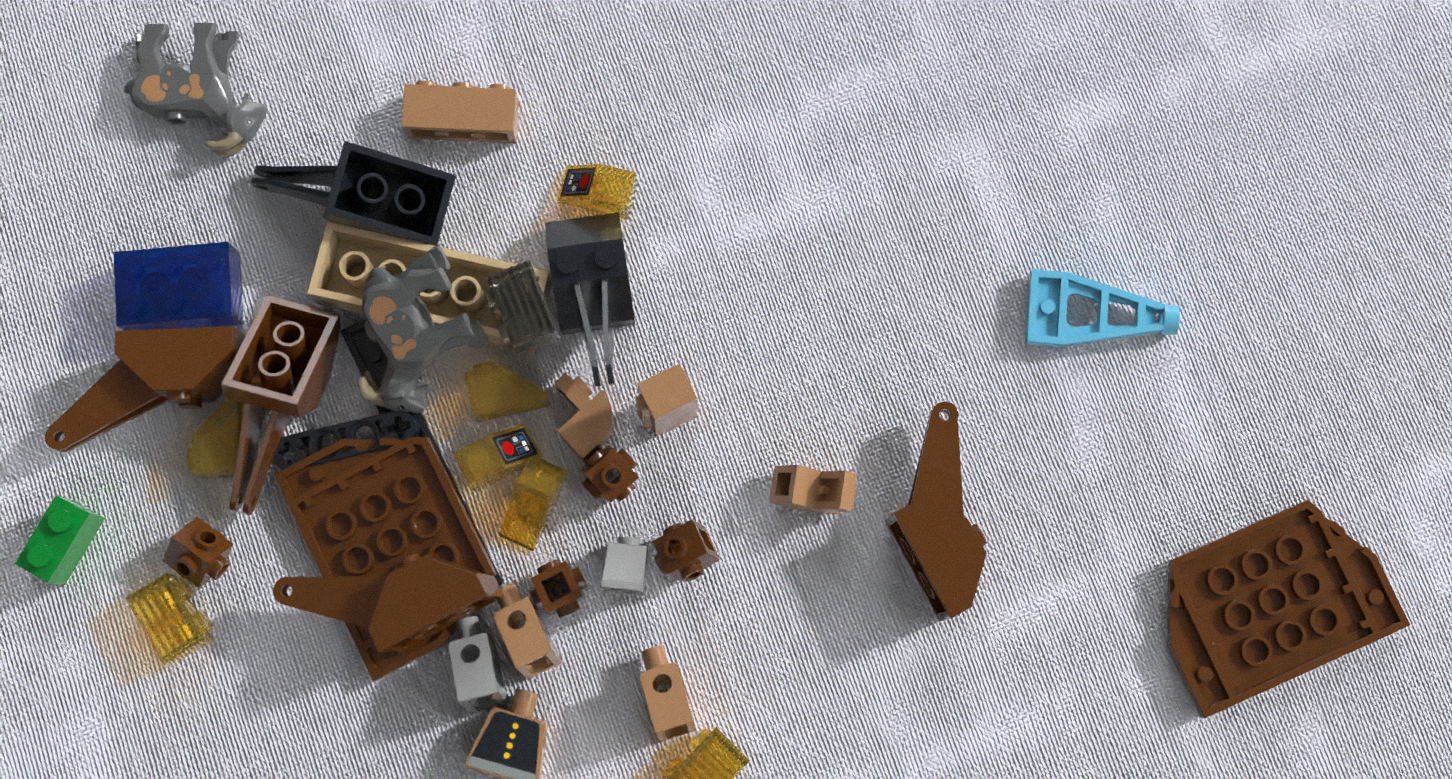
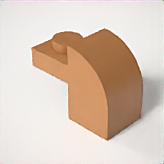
M565 372L554 384L557 390L578 412L561 426L557 432L574 453L584 461L595 449L600 446L603 448L608 442L614 426L613 411L610 401L603 390L590 400L589 396L593 393L578 376L572 380Z
M799 465L775 466L769 503L824 514L840 515V512H852L853 500L856 495L857 473L845 470L819 471Z

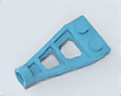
M1031 269L1029 272L1025 344L1062 348L1154 333L1165 335L1177 334L1180 322L1179 306L1165 305L1070 272ZM1077 294L1093 300L1098 306L1097 321L1087 326H1070L1066 322L1067 298L1070 295ZM1115 302L1133 307L1135 310L1134 324L1127 326L1109 325L1107 323L1108 304ZM1157 313L1159 314L1158 323L1155 320V316Z

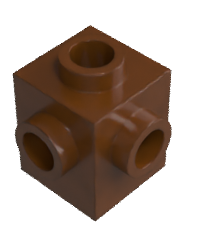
M600 446L584 459L583 462L586 465L580 472L587 479L582 485L596 500L603 497L609 503L614 499L620 502L635 489L633 482L639 477L632 469L637 464L623 448L617 452L610 446H607L605 449H602ZM610 469H616L619 476L611 483L607 482L605 478L606 472Z
M196 517L171 537L163 562L174 569L182 578L187 579L200 588L211 578L214 580L219 579L230 565L228 556L233 543L226 539L223 534Z
M693 519L684 524L679 523L668 527L663 531V536L653 541L658 552L654 558L660 571L664 575H669L681 582H689L699 578L704 574L705 568L720 561L706 527Z
M555 559L536 569L538 574L530 578L534 588L530 589L529 593L538 611L545 609L547 614L553 615L557 613L559 618H562L580 609L578 602L585 599L582 590L588 586L578 566L571 569L566 561L559 564L558 559ZM557 583H564L567 586V592L562 597H556L553 593V587Z

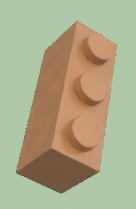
M426 80L417 81L415 84H405L401 127L407 138L517 143L519 98L516 89H511V87L504 84H491L489 88L474 87V85L466 82H456L452 86H438L435 82Z
M680 363L637 384L639 395L634 397L636 411L646 431L653 428L658 437L697 418L698 398Z

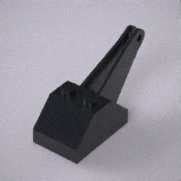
M344 141L337 166L256 165L253 172L263 178H251L250 185L263 191L284 194L325 206L323 218L333 223L437 246L456 175ZM289 183L329 186L331 188L330 192Z
M619 212L546 222L547 252L561 334L567 335L582 332L592 367L594 386L598 387L601 386L600 374L591 331L603 329L608 385L614 384V327L635 325Z

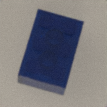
M229 242L114 252L116 326L120 329L149 330L244 325L240 252Z

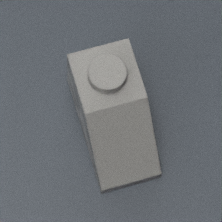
M618 537L617 543L608 542L601 587L605 591L643 595L648 548L647 546H640L641 539Z

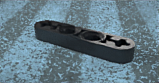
M392 411L288 435L281 438L273 461L279 468L285 469L310 456L307 453L295 455L294 463L291 460L284 459L283 453L289 451L290 444L296 449L309 447L312 455L320 451L319 442L324 436L333 435L337 441L341 439H355L357 431L364 426L371 427L374 432V439H377L370 449L359 451L349 447L350 451L342 452L343 449L341 448L338 453L335 452L309 466L389 448L392 446H380V438L385 436V438L404 440L408 437H419L420 424L418 419L408 412ZM400 418L403 422L410 424V429L405 430V437L403 438L397 433L384 435L379 423L383 422V428L397 427V419Z

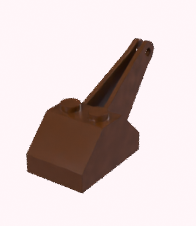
M266 295L221 384L224 398L244 403L234 485L229 505L230 510L237 512L243 504L242 510L244 514L251 515L253 513L263 482L290 416L299 418L317 407L331 375L341 329L340 314ZM265 410H273L254 465Z
M233 326L115 331V355L120 360L47 429L45 433L46 444L54 450L70 452L76 447L166 402L177 403L178 407L182 409L202 408V403L215 402L223 394L221 384L245 335ZM64 434V439L60 442V437Z
M946 401L936 404L929 414L908 506L894 512L885 520L939 621L953 618L972 607L987 555L983 547L987 544L983 532L977 524L971 525L968 518L964 517L958 410L952 403ZM939 413H946L948 420H942Z
M418 554L410 555L397 562L396 566L398 569L387 576L283 577L273 587V596L280 604L369 628L368 631L378 652L402 651L504 598L494 576L447 560L432 558L428 555L419 557ZM291 586L292 593L289 596L287 590Z

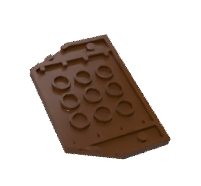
M408 437L404 440L380 438V446L392 447L309 466L335 452L337 454L341 448L343 449L342 452L350 451L349 447L359 451L368 450L377 440L341 439L274 474L323 577L387 576L398 569L396 566L397 562L413 554H418L419 557L428 555L429 557L447 560L494 577L497 575L428 437ZM345 622L373 681H377L446 645L457 630L454 623L402 651L378 652L368 631L369 628Z
M1309 500L1302 501L1168 561L1167 647L1200 718H1207L1410 626L1406 614L1376 554L1366 546L1362 547L1344 532V528L1335 521L1327 519L1323 512Z

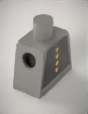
M477 616L465 617L455 623L458 640L448 643L458 702L470 713L508 704L494 641L487 633H481ZM479 655L476 661L470 663L474 656Z

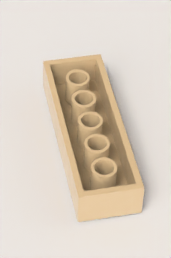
M327 221L307 294L317 304L363 314V289L367 282L373 278L372 269L380 267L387 270L392 276L400 274L407 269L411 261L422 256L435 246ZM441 247L451 265L450 269L445 271L452 284V288L445 292L426 289L418 296L425 303L434 325L444 323L466 312L470 323L479 320L489 339L488 343L535 353L552 286L549 271Z

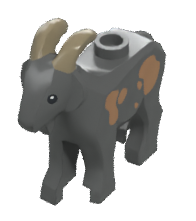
M194 23V53L191 64L170 63L165 65L160 52L162 45L168 39L170 27L167 24H145L144 35L136 33L135 37L137 61L140 64L141 70L137 79L126 83L124 93H130L131 100L136 108L151 114L157 119H164L169 124L183 125L190 118H209L226 137L219 141H206L205 146L212 149V152L220 157H231L238 154L256 135L267 116L265 105L252 102L249 93L244 94L241 105L235 106L228 72L230 55L239 42V33L237 31H228L215 35L216 24Z
M440 245L431 248L422 256L411 261L407 269L400 274L392 276L384 268L376 267L372 269L373 278L367 282L363 289L362 313L366 319L364 323L365 331L371 341H378L388 358L387 370L381 385L375 381L370 370L365 372L364 377L358 379L360 394L372 404L393 411L424 412L429 405L426 392L431 388V385L417 386L413 379L426 370L444 352L463 345L479 347L487 344L489 340L479 320L470 323L466 312L444 323L434 325L425 303L418 297L426 289L445 292L452 288V284L445 271L450 269L451 265Z

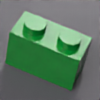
M56 495L16 560L15 565L48 583L66 585L105 517L74 500Z

